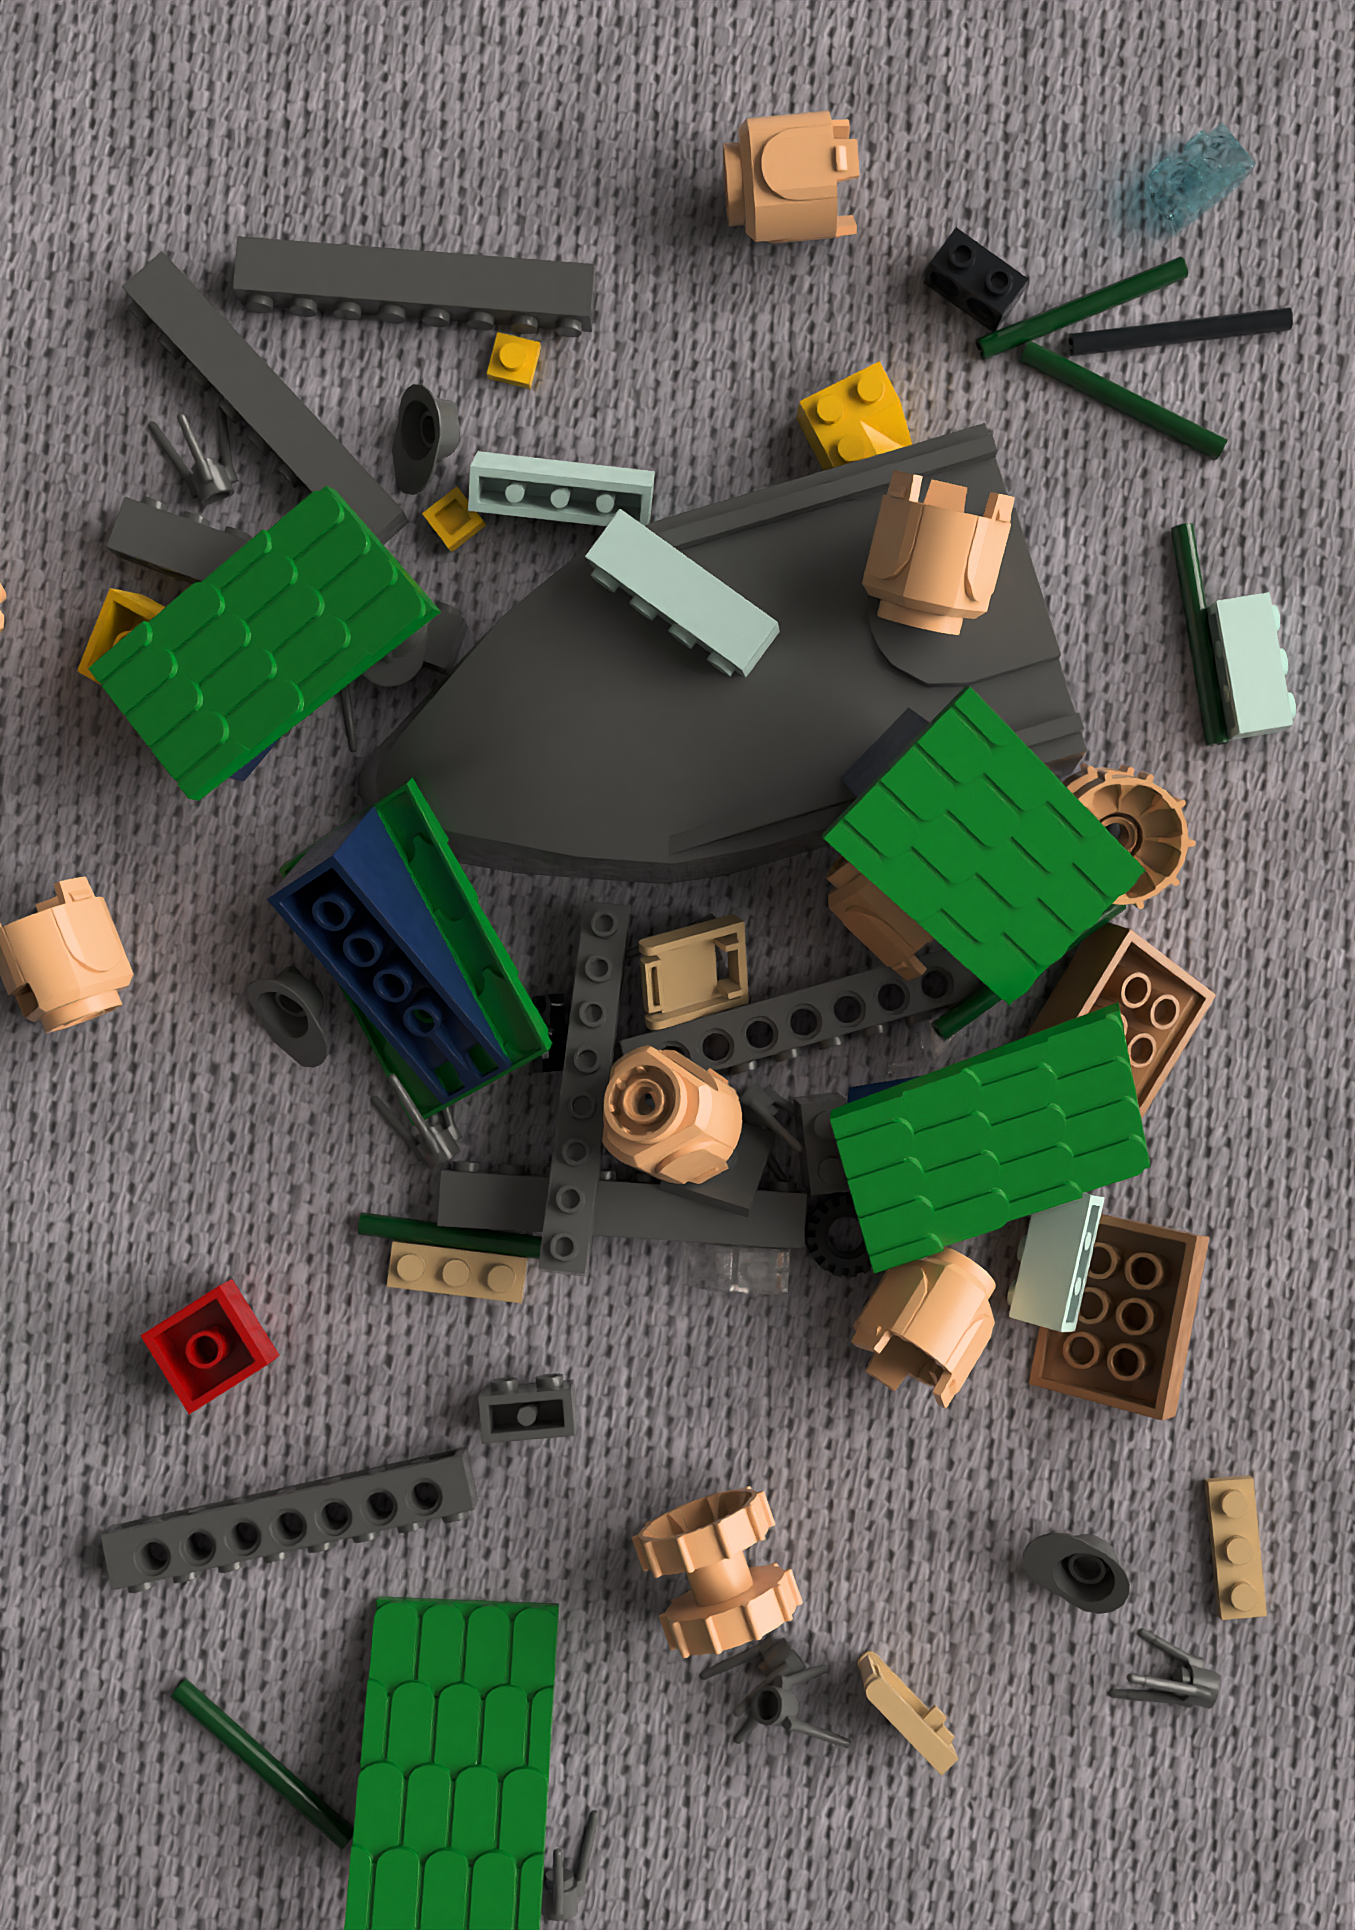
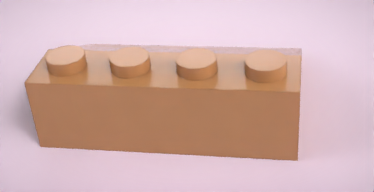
M1108 922L1082 942L1026 1036L1119 1002L1142 1119L1216 997V994L1134 931Z
M1101 1214L1076 1329L1073 1332H1059L1039 1326L1028 1384L1162 1421L1175 1417L1209 1236Z

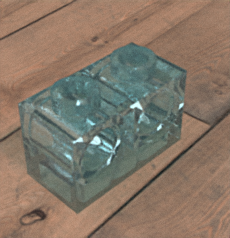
M1221 123L1208 134L1205 130L1198 132L1183 147L1184 153L1175 160H1172L1170 156L1166 157L1148 175L1151 181L1143 195L1175 235L1243 184L1256 165L1224 123ZM1205 159L1214 160L1220 168L1211 167ZM1171 186L1181 187L1186 195L1175 193Z

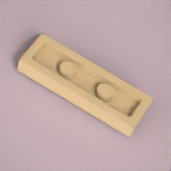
M394 1240L392 1241L387 1287L522 1303L528 1258Z
M1250 1475L1204 1479L1218 1617L1221 1620L1267 1616L1254 1479Z

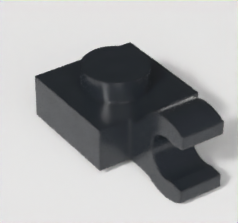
M564 994L533 996L532 1002L545 1022L548 1036L552 1041L548 1052L532 1060L533 1073L563 1071L569 1027L565 1023L566 1001Z

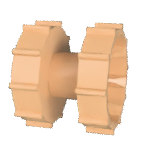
M1082 763L1080 765L1081 771L1067 777L1062 783L1105 827L1112 823L1119 824L1121 835L1118 842L1146 870L1139 876L1133 887L1125 894L1119 896L1112 904H1132L1138 909H1143V901L1159 894L1170 884L1174 886L1180 884L1176 876L1184 864L1188 847H1194L1196 844L1188 836L1187 822L1181 809L1186 805V802L1171 796L1166 790L1154 784V776L1147 772L1140 771L1136 777L1133 775L1134 768L1122 764L1118 770L1105 767L1094 768Z
M746 1486L742 1489L717 1492L677 1506L652 1521L645 1522V1527L641 1529L639 1534L631 1537L643 1571L650 1570L654 1578L683 1572L687 1575L691 1590L678 1598L671 1599L672 1604L665 1613L659 1615L670 1650L677 1649L683 1659L690 1655L711 1653L718 1655L724 1650L740 1646L752 1640H760L761 1636L774 1630L782 1623L791 1621L796 1606L803 1603L791 1569L783 1570L778 1566L777 1562L770 1565L748 1568L742 1551L752 1544L764 1540V1535L767 1533L768 1528L775 1525L764 1490L756 1492L750 1486Z

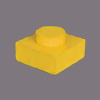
M497 332L487 370V378L531 389L541 350L540 342Z
M457 486L422 513L451 553L487 526L477 512L468 511L469 501Z

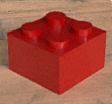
M233 1279L217 1286L140 1335L189 1415L280 1356Z

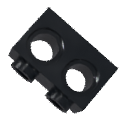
M956 227L930 261L923 283L988 330L994 332L998 330L1020 300L1029 279Z

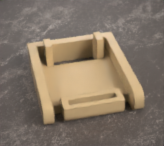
M731 914L647 937L638 942L639 952L644 955L640 958L644 1010L648 1013L645 1015V1025L648 1029L661 1030L749 1003L744 921L736 915ZM715 945L724 952H728L729 977L718 981Z
M873 1651L864 1652L858 1658L857 1666L867 1698L942 1776L958 1760L952 1744L955 1737L944 1725L947 1719L946 1715L935 1704L928 1709Z

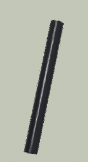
M1290 307L1070 333L1068 338L1069 345H1073V348L1070 349L1071 356L1288 331L1293 326V312Z

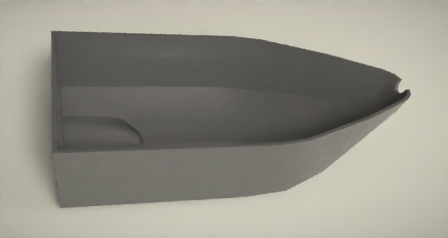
M983 423L666 517L645 525L650 531L778 622L780 632L746 678L736 671L733 672L731 677L725 675L707 661L711 654L697 643L691 649L682 644L668 632L672 625L659 615H656L653 621L648 619L629 604L633 597L623 589L618 587L613 593L598 583L591 576L595 569L592 568L585 557L591 549L589 548L579 552L505 613L374 750L358 774L357 795L361 797L367 808L413 777L449 838L447 844L457 861L461 864L518 874L671 884L727 876L829 846L830 844L821 835L857 798L841 779L846 771L908 707L928 722H931L966 685L970 686L1057 778L1072 774L1087 749L1082 735L1084 726L1080 713H1076L1059 660L1061 652L1015 507L1012 508L1009 522L1011 526L987 612L976 619L963 618L959 635L921 629L878 617L877 613L881 599L868 595L862 584L882 496L887 495L894 470L922 476L918 502L920 503L924 501L931 479L967 487L964 513L983 517L990 492L1008 496L996 459L998 450L993 434H988L986 424Z

